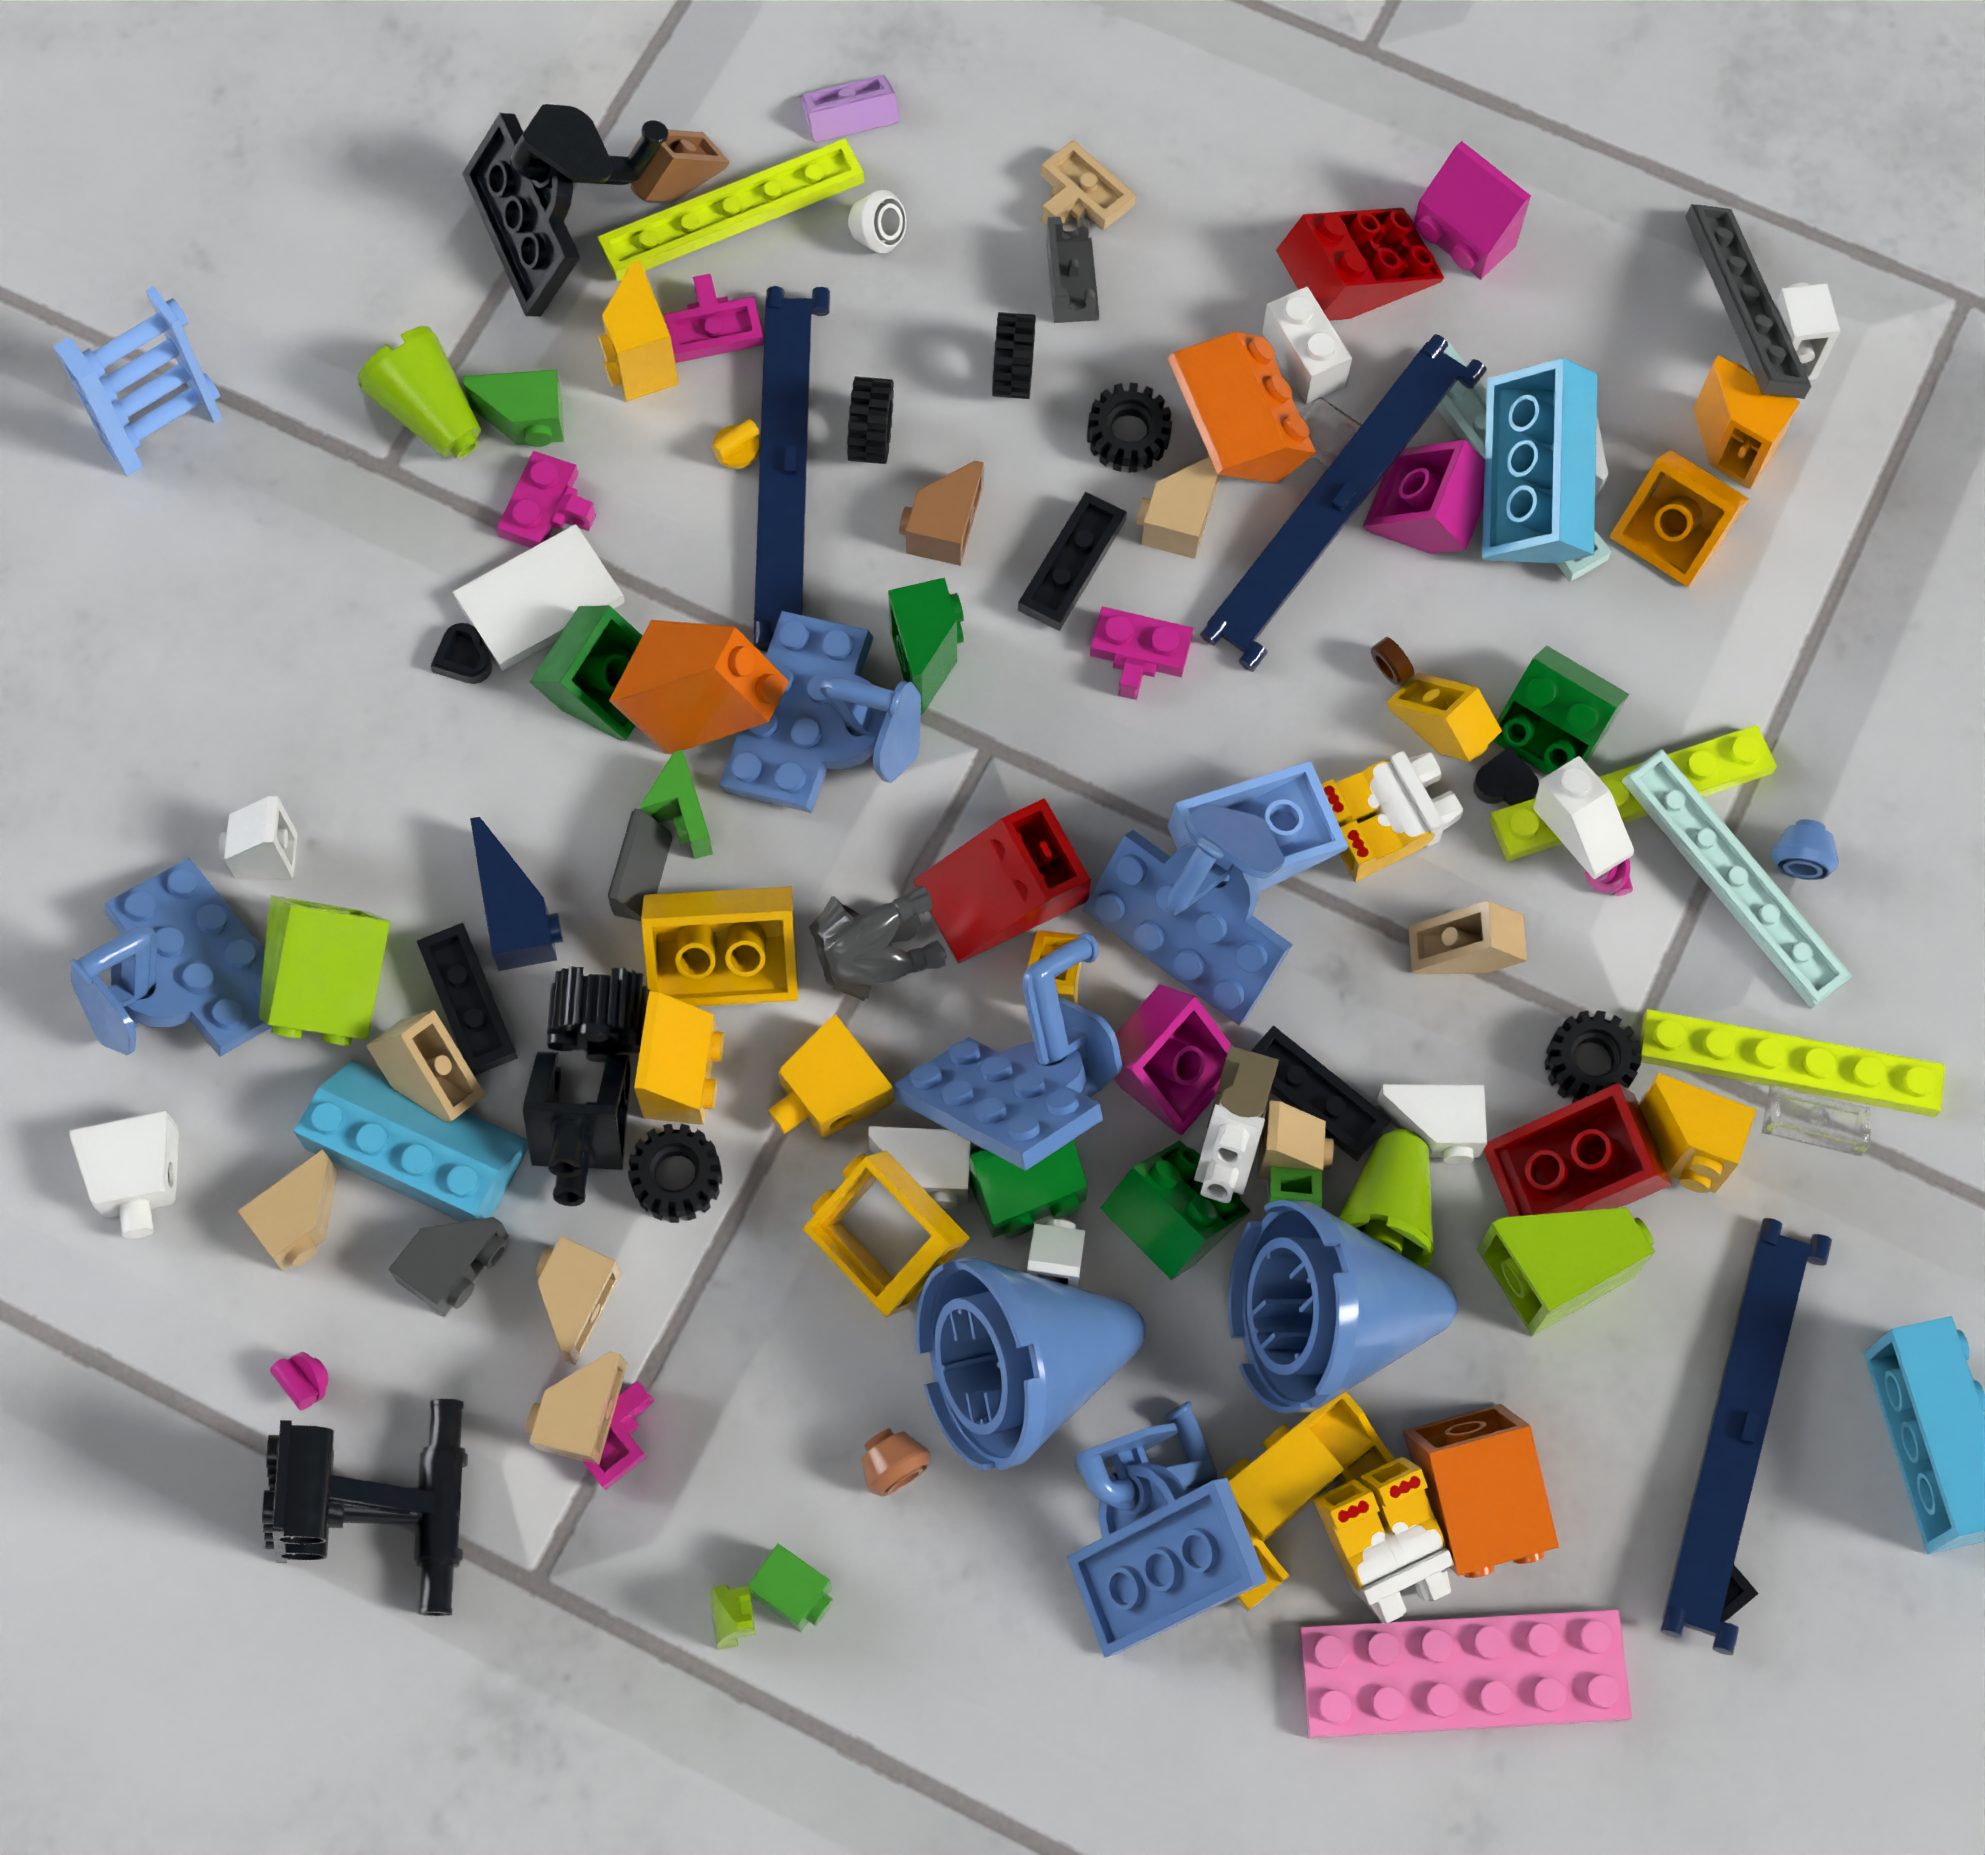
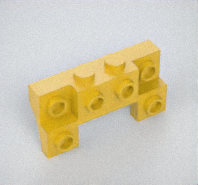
M1347 1392L1313 1411L1292 1430L1286 1424L1280 1426L1262 1442L1266 1449L1263 1454L1252 1463L1246 1456L1243 1457L1222 1476V1478L1228 1479L1267 1579L1266 1583L1235 1597L1247 1612L1289 1577V1574L1280 1565L1264 1542L1313 1501V1498L1320 1496L1336 1481L1340 1480L1345 1484L1356 1479L1364 1485L1361 1478L1362 1475L1396 1460L1376 1434L1363 1410Z

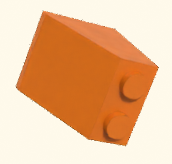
M651 620L609 701L665 754H673V752L679 750H687L768 723L789 681L735 626Z
M1502 1404L1403 1431L1411 1462L1422 1469L1428 1486L1425 1489L1426 1495L1443 1534L1445 1547L1449 1550L1454 1565L1449 1568L1458 1576L1463 1575L1466 1578L1482 1577L1492 1573L1495 1565L1510 1561L1517 1564L1532 1563L1542 1559L1545 1556V1551L1559 1548L1531 1425Z

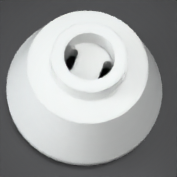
M887 190L874 191L856 201L852 206L848 217L851 235L857 242L876 253H888L899 244L905 234L906 213L903 205L892 192Z

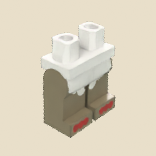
M1230 1045L1194 1178L1195 1181L1203 1183L1200 1193L1203 1197L1223 1203H1230L1233 1192L1244 1194L1265 1119L1262 1117L1278 1066V1059Z

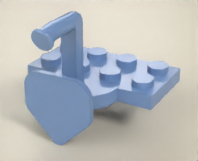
M782 611L765 657L789 683L768 723L738 732L719 786L726 793L812 813L827 769H848L864 763L873 755L875 772L882 781L892 783L916 760L919 753L921 695L912 682L901 681L893 691L872 685L868 680L860 677L874 639L869 630Z
M1203 804L1194 810L1186 821L1188 830L1197 838V841L1184 845L1171 857L1134 830L1124 835L1082 911L1228 1018L1241 1025L1249 1017L1293 944L1253 916L1258 901L1256 877H1270L1282 867L1285 858L1268 823L1263 818L1220 806ZM1229 875V881H1224L1226 877Z
M190 858L105 902L104 914L121 935L94 949L77 961L75 959L70 960L71 983L96 1038L103 1046L125 1055L135 1051V1027L140 1023L150 1027H174L191 1021L219 1057L272 1027V1025H267L258 1018L265 950ZM111 967V986L107 987L98 975Z
M1083 933L1076 940L1061 946L1030 965L1022 979V989L1034 1042L1016 1045L1001 1053L970 1037L956 1042L949 1050L928 1063L914 1068L910 1074L892 1084L896 1101L1025 1171L1101 1122L1103 1116L1100 1103L1090 1097L1106 1087L1122 1071L1123 1066L1118 1041L1113 1029L1103 1017L1065 998L1058 997L1055 983L1056 976L1082 961L1091 963L1096 960L1099 951L1094 936L1089 933Z
M1190 1401L1179 1405L1165 1415V1420L1171 1421V1423L1147 1427L1075 1455L1077 1473H1082L1089 1491L1099 1499L1098 1520L1102 1538L1067 1556L1104 1658L1120 1654L1267 1582L1228 1479H1217L1216 1467L1200 1426L1190 1409L1192 1407ZM1177 1433L1189 1463L1170 1467L1150 1463L1145 1451ZM1114 1466L1116 1473H1112L1109 1477L1106 1468Z

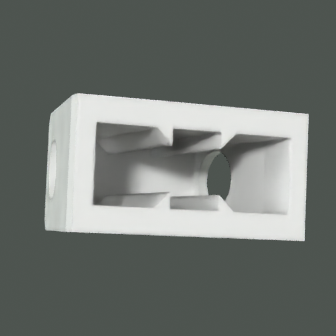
M161 1111L69 1130L71 1143L93 1207L104 1218L120 1216L122 1237L136 1239L151 1235L154 1232L151 1209L172 1205L176 1200L179 1130L176 1122L167 1111Z

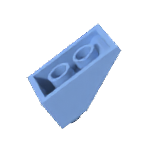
M1311 761L1177 802L1174 805L1167 826L1177 850H1179L1184 845L1197 841V838L1188 830L1186 821L1189 815L1203 804L1220 806L1263 818L1268 823L1285 858V862L1270 877H1256L1258 893L1348 848V844ZM1229 875L1226 877L1224 881H1229Z

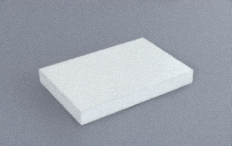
M576 524L453 591L456 602L471 625L478 631L480 639L501 671L554 643L579 606L610 605L615 609L625 603L622 592Z

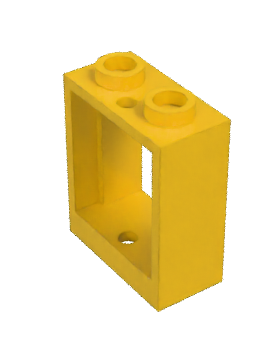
M886 1150L869 1156L862 1153L853 1159L842 1172V1175L845 1177L843 1183L836 1191L831 1189L824 1193L812 1205L810 1211L814 1216L802 1229L885 1317L907 1309L922 1292L923 1286L931 1272L941 1264L948 1263L970 1237ZM877 1179L931 1235L894 1278L840 1222Z

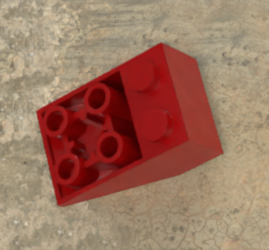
M1404 208L1303 214L1276 249L1297 289L1300 290L1308 286L1329 321L1351 319L1441 283L1444 279L1443 274L1434 261L1432 253L1427 249L1414 227L1412 219Z
M1043 798L1001 818L913 879L916 888L924 885L925 889L930 893L933 903L932 909L929 912L956 962L959 964L1086 903L1090 894L1091 879L1049 804Z

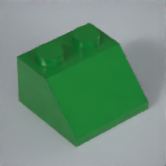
M945 577L888 590L891 638L903 681L912 682L921 695V715H923L957 663V644L964 642L960 623L964 621L960 598L958 593L949 594Z
M610 605L579 606L530 680V683L563 712L620 741H626L635 725L609 700L643 635Z
M1074 1140L1026 1171L986 1149L970 1155L969 1184L992 1238L1005 1234L1007 1238L1020 1236L1033 1229L1035 1221L1052 1215L1054 1219L1067 1217L1077 1212L1082 1207L1080 1203L1086 1201L1088 1185Z

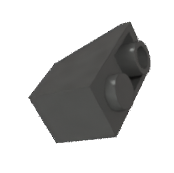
M495 1217L421 1228L388 1270L397 1283L445 1317L452 1307L458 1309L468 1300L475 1287L473 1281L485 1266L491 1268L502 1257L507 1247L505 1240L508 1238V1234L502 1222Z

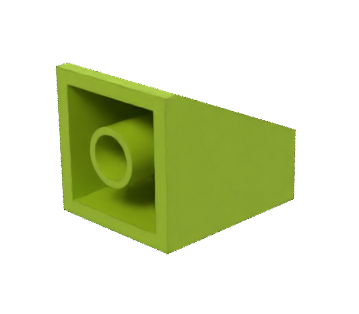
M271 895L258 1018L267 1025H272L271 1033L279 1036L302 1038L303 1030L322 1033L321 1041L337 1045L351 1046L352 1038L368 1040L390 921L368 911Z
M1626 1207L1502 1217L1492 1222L1477 1248L1480 1256L1531 1336L1635 1278L1655 1253L1651 1246L1653 1245V1237L1648 1227L1640 1218L1634 1219Z

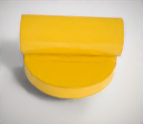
M750 418L740 425L735 424L724 427L716 434L711 447L716 459L722 465L732 469H740L749 466L758 457L760 444L757 435L760 432Z

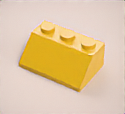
M792 886L644 895L641 922L648 989L663 993L695 1007L798 1001L796 931Z

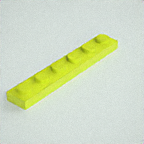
M846 138L597 236L599 247L618 282L623 279L630 264L640 260L644 271L861 185L865 183L864 172Z
M1758 725L1667 754L1702 797L1771 775L1777 767ZM1642 763L1599 777L1611 791L1623 823L1649 815L1621 782L1625 776ZM1536 798L1491 812L1489 822L1507 862L1563 844L1534 811L1533 807Z
M1647 1009L1643 1015L1640 1038L1641 1049L1638 1053V1056H1642L1641 1062L1932 1117H1936L1941 1112L1945 1064Z

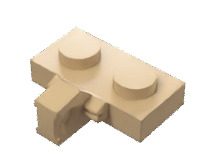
M1074 140L1041 164L1040 176L1054 187L1050 191L1051 199L1042 205L1043 215L1041 222L1045 226H1047L1048 217H1060L1064 226L1070 221L1072 216L1077 221L1079 218L1087 216L1101 230H1105L1135 206L1136 194Z

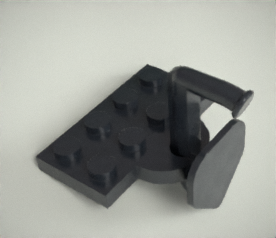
M544 104L540 107L524 132L515 114L499 113L462 175L525 316H542L580 259L577 247L564 223L571 206L573 183L626 185L637 181L658 152L661 144L668 138V129L663 123L656 120L645 122L642 125L640 141L629 157L609 156L594 122L578 108L566 105Z

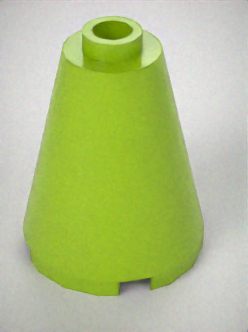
M419 326L408 330L400 335L405 343L394 350L386 344L365 363L357 376V379L360 381L358 385L363 393L444 458L455 456L457 459L464 458L478 446L479 441L476 438L481 432L480 426L437 335L429 326Z
M1397 1129L1380 1137L1338 1218L1426 1269L1430 1266L1434 1253L1429 1147L1415 1132L1407 1129Z

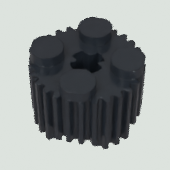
M569 966V969L562 968L561 971H556L555 983H552L550 991L547 1045L549 1049L556 1051L584 1050L586 1052V1059L593 1062H606L608 1055H616V1053H621V1051L640 1053L649 991H651L647 986H642V973H635L634 970L628 971L626 968H612L611 976L603 974H588L584 976V967Z

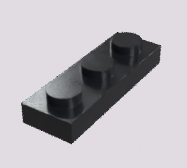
M1085 491L1020 598L1018 611L1060 631L1124 525L1127 511Z
M460 923L417 940L460 1052L473 1075L475 1076L517 1059L518 1056L464 924Z
M1274 1025L1251 1050V1052L1279 1060L1270 1092L1285 1104L1326 1121L1325 1136L1334 1139V1144L1355 1161H1358L1388 1127L1391 1121L1389 1117Z

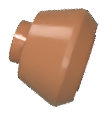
M888 1428L872 1437L864 1445L868 1452L862 1457L861 1461L867 1489L870 1493L884 1497L901 1489L929 1467V1450L904 1431L894 1434L891 1428Z

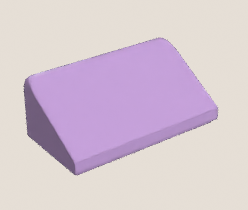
M885 75L829 87L800 96L801 104L815 142L895 124L899 121L895 92Z

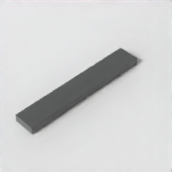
M1691 204L1685 218L1762 394L1805 399L1812 386L1732 209Z

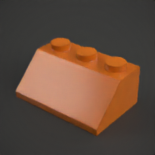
M1234 331L1173 352L1167 359L1217 474L1278 484L1313 456L1316 451L1309 438V428L1300 417L1292 400L1291 387L1282 377L1274 359L1275 352L1265 337Z

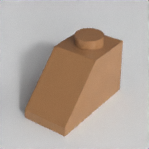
M668 129L667 140L661 144L658 152L642 176L637 181L632 182L630 187L633 193L644 201L675 202L725 170L730 162L704 132Z
M973 461L917 490L913 507H904L899 526V534L906 536L907 554L961 566L983 489L984 462Z

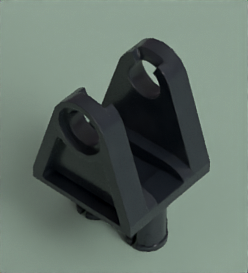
M538 1051L523 1104V1116L531 1165L548 1166L549 1171L557 1176L555 1188L553 1189V1199L557 1203L564 1206H578L585 1202L588 1168L623 1169L631 1080L630 1056H607L597 1102L563 1104L558 1103L561 1067H556L559 1053Z

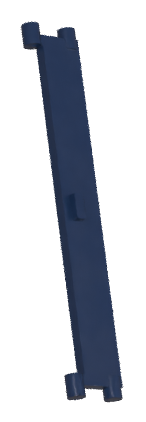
M771 286L766 290L753 645L759 650H768L782 611L802 615L812 314L826 316L830 312V290L825 287L814 288L812 290V298H784L785 291L778 286Z
M1434 334L1207 622V626L1200 633V636L1211 645H1215L1221 637L1244 652L1239 659V663L1245 669L1253 672L1268 653L1255 640L1457 380L1466 388H1474L1487 371L1486 366L1482 362L1472 359L1468 366L1465 367L1444 353L1445 349L1449 346L1448 342L1442 336Z
M1764 1218L1758 1232L1660 1630L1661 1633L1667 1636L1681 1638L1685 1626L1715 1636L1712 1649L1725 1655H1733L1739 1627L1731 1623L1722 1622L1720 1619L1806 1263L1808 1261L1815 1265H1826L1832 1243L1830 1237L1822 1234H1813L1810 1244L1782 1236L1780 1233L1783 1224L1772 1218Z

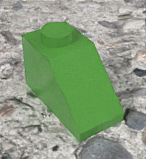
M557 369L463 376V384L471 409L517 445L528 444L534 447H543L552 442H564L562 391Z

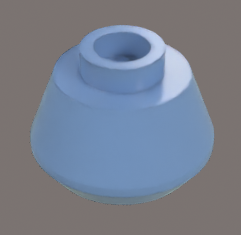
M1809 819L1799 820L1796 822V825L1788 826L1771 850L1770 857L1776 868L1783 874L1804 880L1824 879L1832 874L1839 865L1833 835L1825 830L1826 827L1821 822Z

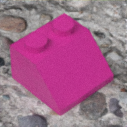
M1461 141L1455 146L1420 198L1413 224L1426 241L1438 245L1452 257L1458 267L1466 271L1469 270L1481 280L1516 247L1531 195Z
M1466 440L1405 448L1384 474L1363 527L1368 532L1429 554L1467 550L1484 505L1485 459Z
M1159 984L1115 1034L1123 1067L1114 1080L1123 1091L1173 1131L1183 1135L1215 1098L1228 1050L1232 1044L1196 996Z

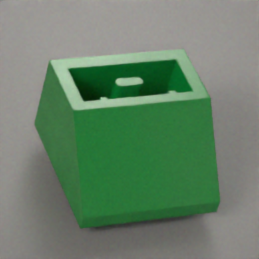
M1546 645L1532 658L1497 719L1502 732L1493 742L1504 749L1510 746L1521 759L1548 775L1578 756L1587 763L1609 730L1629 694Z
M1181 1140L1132 1167L1100 1207L1170 1280L1175 1279L1195 1266L1251 1212L1240 1200L1238 1193L1233 1192L1230 1203H1223L1203 1197L1200 1194L1203 1183L1195 1181L1194 1178L1201 1155L1194 1149L1187 1147Z

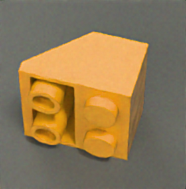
M1720 355L1716 357L1693 410L1710 466L1751 489L1777 451L1800 401L1792 397L1762 394L1753 374L1749 373L1743 365L1730 362Z

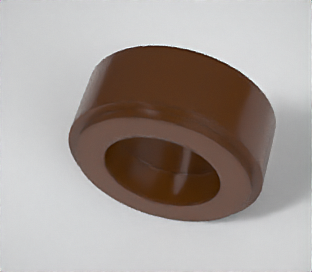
M1385 637L1372 646L1371 655L1375 664L1391 683L1401 685L1414 675V668L1410 660L1391 638Z

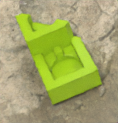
M728 1585L713 1587L710 1591V1601L717 1650L738 1646L737 1638L756 1635L749 1586L729 1589Z

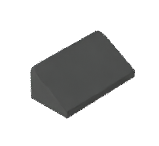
M635 808L631 813L608 892L611 910L615 916L641 921L644 895L657 894L672 842L671 832L641 809Z

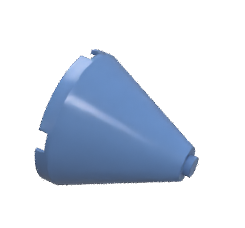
M1278 1200L1268 1203L1264 1206V1210L1268 1214L1262 1221H1249L1239 1239L1232 1262L1228 1290L1231 1338L1244 1339L1246 1353L1250 1364H1241L1239 1366L1244 1380L1256 1398L1273 1411L1280 1413H1306L1321 1408L1446 1330L1457 1314L1458 1300L1456 1294L1445 1280L1309 1201Z
M964 1258L941 1264L934 1269L923 1286L916 1317L917 1354L930 1352L936 1381L924 1385L933 1414L955 1451L970 1465L982 1471L995 1467L1000 1471L1016 1467L1027 1461L1140 1350L1146 1335V1325L1142 1315L1127 1302L978 1258Z

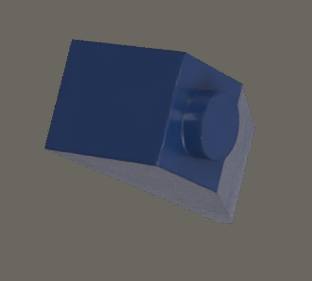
M481 817L470 818L491 952L498 971L556 961L555 943L563 942L558 913L549 914L544 897Z

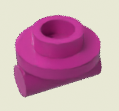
M1629 858L1595 880L1585 870L1589 885L1598 892L1614 893L1615 896H1623L1633 891L1629 877Z
M300 1352L288 1360L286 1358L280 1359L271 1366L270 1373L299 1410H305L313 1405V1403L324 1398L326 1386L328 1385V1374L319 1359L312 1358L305 1352Z

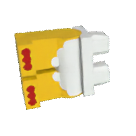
M1403 750L1392 755L1390 760L1375 763L1362 772L1338 782L1331 779L1321 783L1348 844L1347 850L1339 854L1354 882L1421 850L1425 846L1429 847L1440 842L1443 830L1461 819L1463 807L1455 793L1448 791L1431 799L1425 787L1440 781L1442 775L1440 767L1431 752L1408 759Z
M1403 1456L1362 1475L1361 1478L1364 1485L1353 1479L1313 1498L1338 1559L1347 1575L1346 1578L1351 1591L1366 1602L1375 1618L1383 1624L1392 1622L1404 1615L1407 1610L1399 1591L1413 1584L1419 1597L1425 1602L1435 1601L1451 1592L1446 1568L1454 1565L1449 1550L1445 1547L1443 1534L1426 1495L1425 1489L1428 1488L1422 1469Z

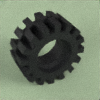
M998 312L992 396L1030 398L1036 315Z
M854 377L851 405L849 407L848 461L887 463L894 404V382L892 379Z
M1130 382L1129 391H1124L1122 383L1114 385L1113 394L1108 389L1104 390L1100 395V401L1095 399L1092 404L1091 413H1089L1087 442H1091L1090 451L1094 456L1098 453L1100 454L1099 462L1104 466L1111 462L1114 464L1113 470L1121 472L1122 466L1129 467V473L1137 472L1138 466L1143 465L1145 470L1152 467L1153 460L1159 461L1163 457L1164 450H1167L1172 430V421H1170L1172 413L1170 408H1164L1165 399L1160 394L1153 399V389L1148 386L1145 387L1143 393L1137 392L1138 383ZM1121 416H1134L1140 418L1145 423L1147 433L1139 441L1128 442L1117 438L1111 426Z
M1588 1010L1582 1011L1576 1019L1570 1016L1564 1021L1562 1027H1558L1545 1054H1548L1544 1063L1545 1070L1551 1071L1548 1076L1551 1086L1556 1083L1559 1084L1560 1088L1557 1093L1563 1099L1569 1093L1574 1096L1572 1101L1574 1103L1618 1082L1627 1089L1632 1084L1641 1065L1642 1056H1637L1641 1046L1639 1040L1632 1042L1631 1037L1634 1031L1630 1026H1627L1624 1030L1618 1026L1622 1019L1616 1015L1609 1021L1604 1019L1605 1011L1597 1010L1594 1017L1589 1016ZM1584 1043H1596L1603 1046L1611 1057L1610 1070L1599 1076L1584 1073L1575 1062V1049Z
M672 1124L663 1125V1132L657 1134L654 1128L647 1132L648 1140L643 1142L639 1139L635 1144L636 1154H630L628 1161L630 1171H628L629 1181L635 1198L639 1200L640 1206L646 1212L650 1210L654 1218L662 1221L663 1216L669 1217L671 1223H679V1217L687 1216L688 1221L697 1218L695 1212L701 1209L705 1213L711 1208L710 1200L712 1198L717 1200L720 1194L719 1184H722L723 1179L721 1164L714 1144L711 1140L709 1142L706 1140L703 1132L698 1129L695 1133L691 1132L690 1126L685 1124L680 1125V1130L673 1129ZM682 1156L689 1159L695 1166V1176L687 1187L672 1191L663 1188L657 1182V1168L668 1157Z

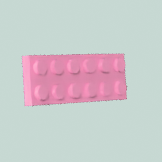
M1619 1610L1389 1622L1387 1624L1367 1623L1301 1627L1299 1629L1308 1739L1618 1722L1632 1719Z

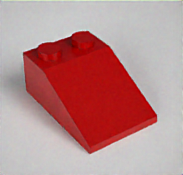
M1619 1082L1487 1142L1483 1150L1510 1217L1619 1208L1673 1185L1635 1094Z

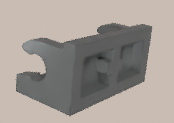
M1048 217L1046 246L1054 323L1099 320L1092 237L1088 238V223L1084 218H1079L1077 222L1078 228L1074 231H1064L1060 217Z

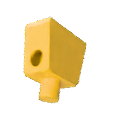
M835 1014L781 1066L778 1074L780 1084L787 1093V1096L767 1109V1113L784 1135L807 1119L821 1137H827L894 1102L893 1086Z

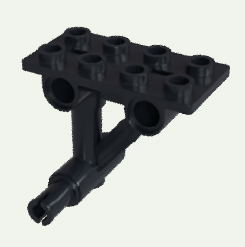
M434 1399L430 1401L429 1446L424 1447L423 1452L420 1453L418 1488L400 1487L334 1476V1430L320 1426L292 1425V1420H280L279 1435H268L266 1468H268L267 1478H269L268 1487H270V1490H264L262 1511L263 1533H265L264 1541H266L265 1549H274L276 1563H287V1560H321L327 1558L329 1528H343V1523L416 1525L414 1560L417 1566L422 1567L418 1614L423 1616L452 1615L451 1603L454 1568L459 1567L463 1558V1550L458 1548L462 1468L468 1464V1454L465 1453V1448L460 1447L464 1402L456 1399Z

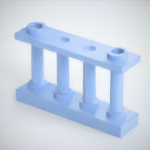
M154 286L146 290V293L156 314L92 352L88 348L81 352L70 336L53 346L102 443L126 476L143 467L135 449L141 446L139 441L201 404L214 423L222 418L215 403V400L221 396L208 375L202 373L183 329V326L189 323L187 317L173 298L165 301ZM162 333L165 334L167 340L104 377V374H106L104 368ZM176 358L178 365L116 401L118 399L116 393ZM187 383L189 387L187 390L128 425L130 422L128 417L182 384Z

